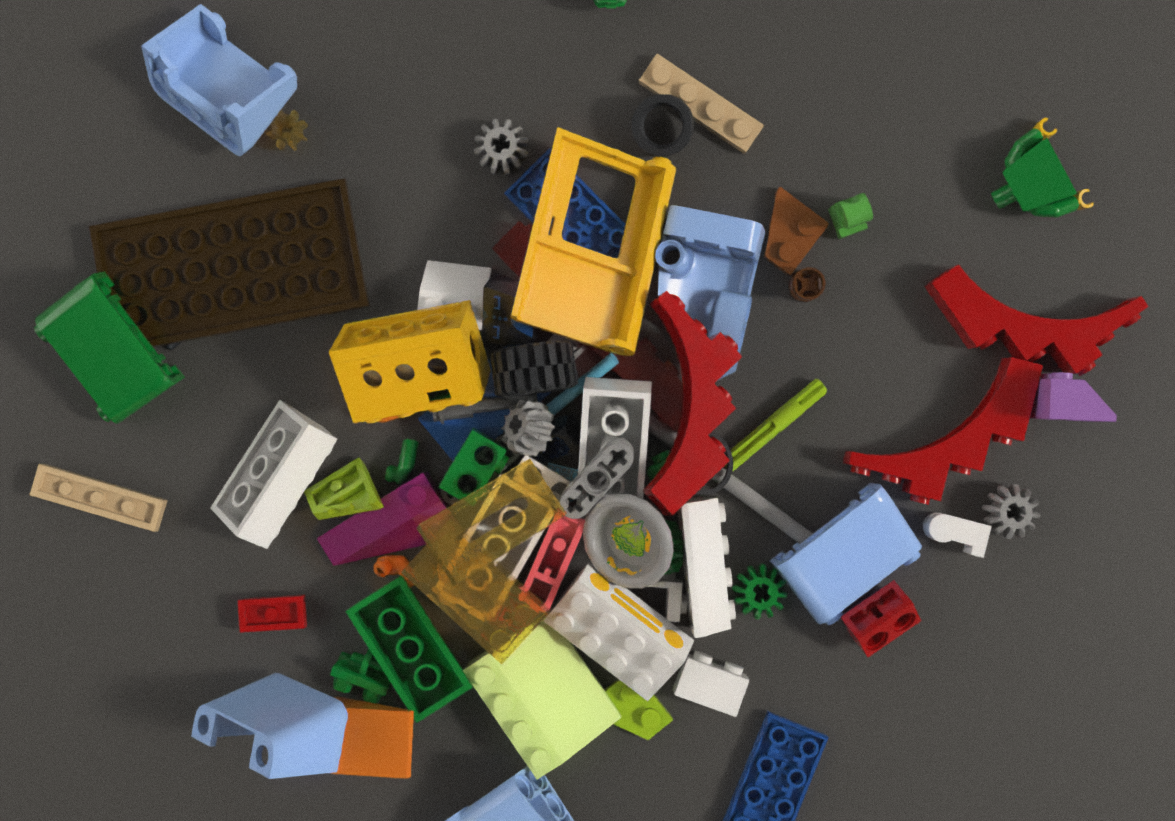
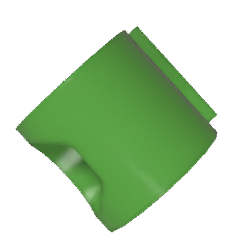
M864 193L839 201L828 209L839 239L868 229L866 222L873 220L872 208Z

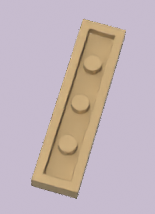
M659 54L655 55L639 79V84L655 95L670 94L682 99L690 108L694 121L743 154H746L764 127L762 123Z
M47 464L38 465L30 492L31 496L153 532L159 531L167 504L166 499Z

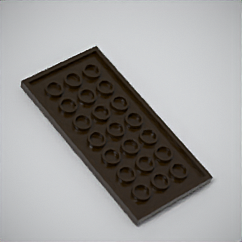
M345 178L89 226L97 273L105 271L115 284L110 288L112 291L110 293L111 296L119 295L121 300L118 302L153 348L370 307L348 184Z

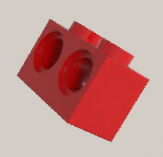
M895 580L840 617L850 636L867 658L921 622L913 602Z

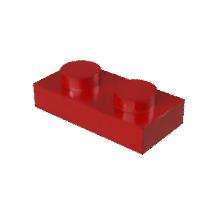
M305 594L239 599V632L305 629L307 627Z

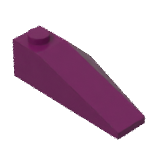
M427 471L381 498L383 508L357 513L318 537L317 540L332 565L335 566L432 544L461 525L447 502L442 498L441 492Z

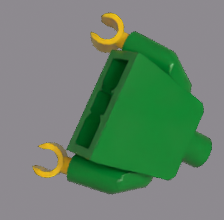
M1045 117L1040 120L1033 129L1017 139L1004 160L1006 169L1002 173L1008 184L991 192L999 210L1018 201L1023 212L1029 211L1035 217L1058 218L1076 210L1091 208L1094 205L1093 202L1083 203L1082 195L1090 190H1075L1048 140L1057 132L1056 128L1051 132H1046L1043 129V124L1048 118Z

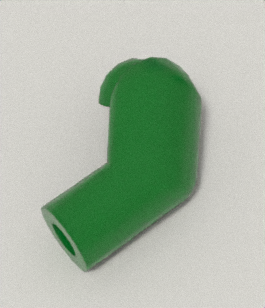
M404 439L402 441L398 467L389 465L386 469L385 480L387 482H396V485H400L406 481L415 466L418 449L417 441L411 439Z

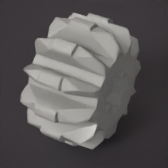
M493 119L494 129L490 130L487 125L483 124L481 130L486 136H475L474 141L481 146L474 149V154L479 157L483 156L479 162L481 167L484 168L492 163L491 173L496 174L499 166H502L505 175L510 174L509 164L512 163L517 169L521 168V163L516 157H528V152L521 148L528 145V138L519 137L523 132L521 126L511 130V120L506 119L503 127H500L498 119ZM501 141H506L508 149H502L501 153H497L494 144L500 145Z
M527 399L519 400L517 405L510 406V414L504 415L506 422L501 427L505 431L502 441L507 443L508 450L525 456H537L539 451H545L546 442L552 441L550 434L555 428L551 424L554 414L549 412L548 406L541 402Z
M1011 484L1008 489L1006 486L1000 485L997 487L998 495L994 493L987 494L992 504L983 505L982 509L990 512V515L984 518V522L986 524H993L992 533L997 535L1002 533L1004 538L1012 539L1014 534L1019 538L1025 537V528L1029 530L1036 529L1031 519L1040 518L1041 515L1038 512H1034L1032 508L1036 507L1039 502L1037 499H1029L1031 496L1029 489L1020 491L1017 484ZM1009 505L1015 506V513L1011 512L1014 515L1013 517L1007 516V510L1011 511L1008 508Z

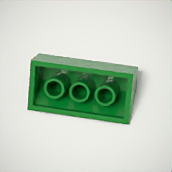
M402 575L377 589L345 611L407 709L414 711L416 723L473 688L470 680Z

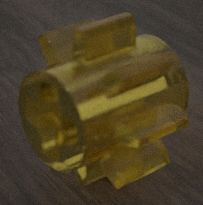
M280 110L279 115L270 123L272 130L268 131L266 135L270 139H277L276 147L280 150L286 144L296 151V144L301 140H308L303 135V129H306L308 124L304 120L298 121L299 113L296 110H292L290 115ZM284 127L293 128L290 133L286 131L284 133L282 132Z

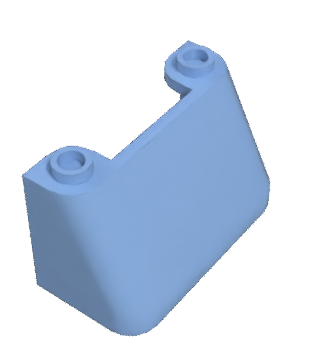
M200 4L141 45L148 78L152 88L160 98L232 153L242 156L254 146L296 91L297 76L290 66L275 62L267 70L227 40L226 24L223 18L218 13H212Z
M869 483L858 492L861 501L853 499L849 502L850 506L800 544L796 543L792 547L796 552L790 550L784 554L781 551L769 560L818 624L827 623L829 626L837 622L843 615L842 611L902 564L908 566L921 555L919 553L922 547L921 543L889 494L880 484Z

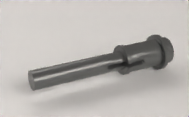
M537 394L482 399V401L466 407L461 405L448 406L441 411L432 412L434 422L440 421L441 424H444V421L473 418L475 413L510 409V406L517 405L519 400L537 401Z

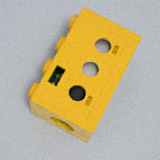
M470 300L344 324L329 350V355L353 423L364 421L366 423H376L383 418L392 416L405 418L420 411L438 412L448 406L461 405L466 407L474 405L478 401H482L491 372Z

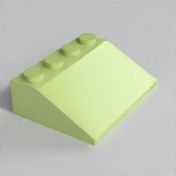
M546 611L470 660L463 670L537 780L563 764L622 717L575 646L544 622L549 613Z

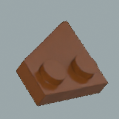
M779 187L774 196L775 201L763 258L787 276H790L828 227L829 223L782 187Z

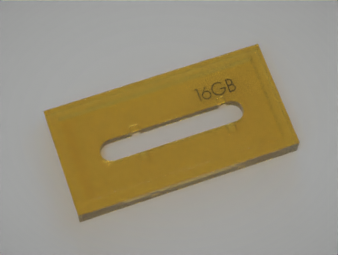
M528 459L419 524L417 530L455 586L562 519L567 513L531 459ZM523 498L526 500L527 508L464 547L455 545L454 538L458 534L471 528L516 499Z

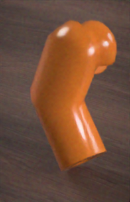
M402 555L381 556L373 566L374 573L378 577L402 575L410 588L423 578L409 560Z

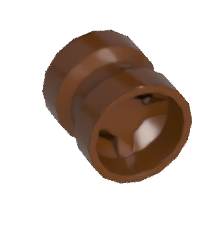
M807 267L801 269L789 281L788 289L790 295L799 302H809L818 298L825 289V277L816 268Z

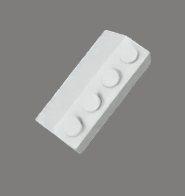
M279 400L210 509L237 537L268 549L273 539L279 534L280 528L291 511L297 506L303 492L313 481L319 467L331 453L337 438L320 424Z
M716 496L690 498L678 510L679 529L682 531V541L684 542L683 569L689 628L694 638H699L731 629L730 620L736 619L734 600H728L727 587H732V574L730 567L725 568L724 555L729 554L728 537L721 533V522H726L724 503H718Z

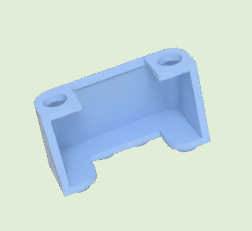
M273 673L201 705L195 714L191 737L212 747L216 746L217 737L255 734L249 768L268 779L334 773L338 770L348 713L340 700L285 675ZM264 746L268 750V761L266 765H264L262 761V750Z

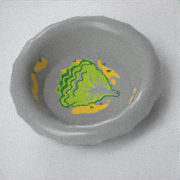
M611 494L600 499L587 513L582 533L585 551L594 568L608 581L624 588L642 589L658 582L670 568L674 552L671 531L662 514L648 501L632 494Z

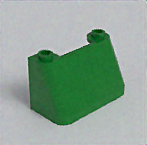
M104 271L90 275L35 318L36 326L34 330L42 341L51 344L97 403L96 410L102 419L108 423L112 421L115 424H119L184 379L185 376L176 365L170 368L167 363H162L166 357L163 353L158 354L118 302L121 300L119 295L111 296L110 293L112 291L110 288L115 284Z

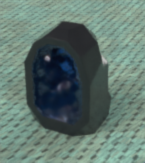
M563 415L552 421L551 424L555 426L550 434L552 441H547L546 450L539 451L537 456H532V458L541 462H553L570 457L580 451L581 427L573 415Z

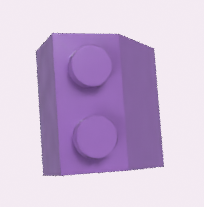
M1052 372V374H1041L1030 419L1116 422L1117 415L1085 380L1073 379V373Z

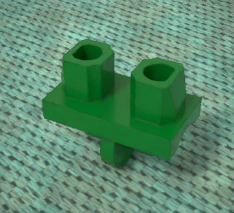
M368 649L366 655L355 651L350 655L342 651L330 673L334 677L333 689L349 693L353 684L364 688L362 694L364 701L376 704L382 696L386 695L391 682L377 660L373 659L374 656L370 649Z

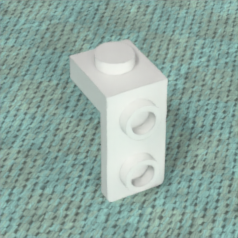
M675 573L663 575L658 582L647 586L667 588L665 618L670 622H680V614H686L687 594H682L683 582L681 579H675Z

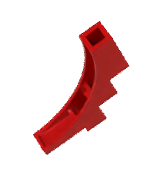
M959 264L950 267L924 286L968 349L980 347L981 350L985 349L998 340L997 334L1013 358L1034 362L1048 351L1063 373H1073L1079 376L1089 372L1096 366L1094 361L1103 355L1098 347L1115 337L1113 331L1121 326L1126 328L1141 319L1139 313L1149 307L1143 297L1138 296L1129 298L1114 308L1087 318L1065 320L1042 318L1023 313L994 299L970 279Z
M665 291L657 296L650 303V306L666 327L677 352L683 380L682 416L676 439L665 463L653 480L642 491L664 515H674L730 461L724 454L726 449L723 444L715 437L710 438L708 435L736 409L731 403L732 397L728 391L722 386H716L714 383L735 365L742 356L737 351L738 345L730 336L719 332L708 338L705 326L699 320L692 319L684 310L685 304L677 295Z
M1013 357L1001 358L996 376L980 404L969 417L945 436L925 446L894 454L876 455L845 451L843 463L852 465L850 472L869 476L871 471L883 473L881 480L901 484L903 478L902 492L911 494V501L929 505L930 499L941 501L950 464L952 465L950 471L970 475L971 470L983 471L991 435H993L992 442L1011 446L1012 441H1024L1043 365Z

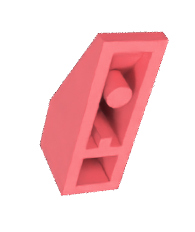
M557 507L518 600L549 612L582 536L585 519L568 518Z

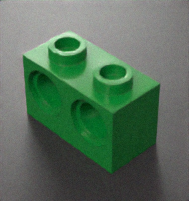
M472 428L442 478L439 488L472 507L477 500L483 503L492 488V485L488 484L489 479L494 472L500 474L509 457L504 455L507 447L477 429ZM481 446L490 447L494 453L492 460L487 463L479 462L474 454L476 449ZM462 475H472L477 481L476 487L470 491L461 489L458 485V479Z

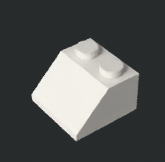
M427 260L420 286L417 310L470 300L479 332H482L483 287L491 278L492 268Z

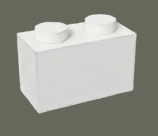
M695 651L693 655L688 654L685 662L679 668L673 685L674 695L737 717L749 683L747 675L742 673L744 668L730 662H725L724 666L712 662L713 657L699 651Z

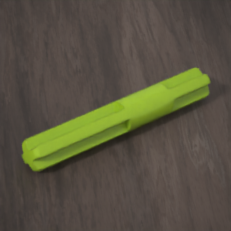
M814 379L731 449L733 471L823 397L827 392L825 385L819 379Z

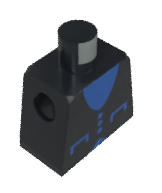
M494 273L484 285L483 343L531 344L534 343L541 333V329L517 322L510 317L519 281Z

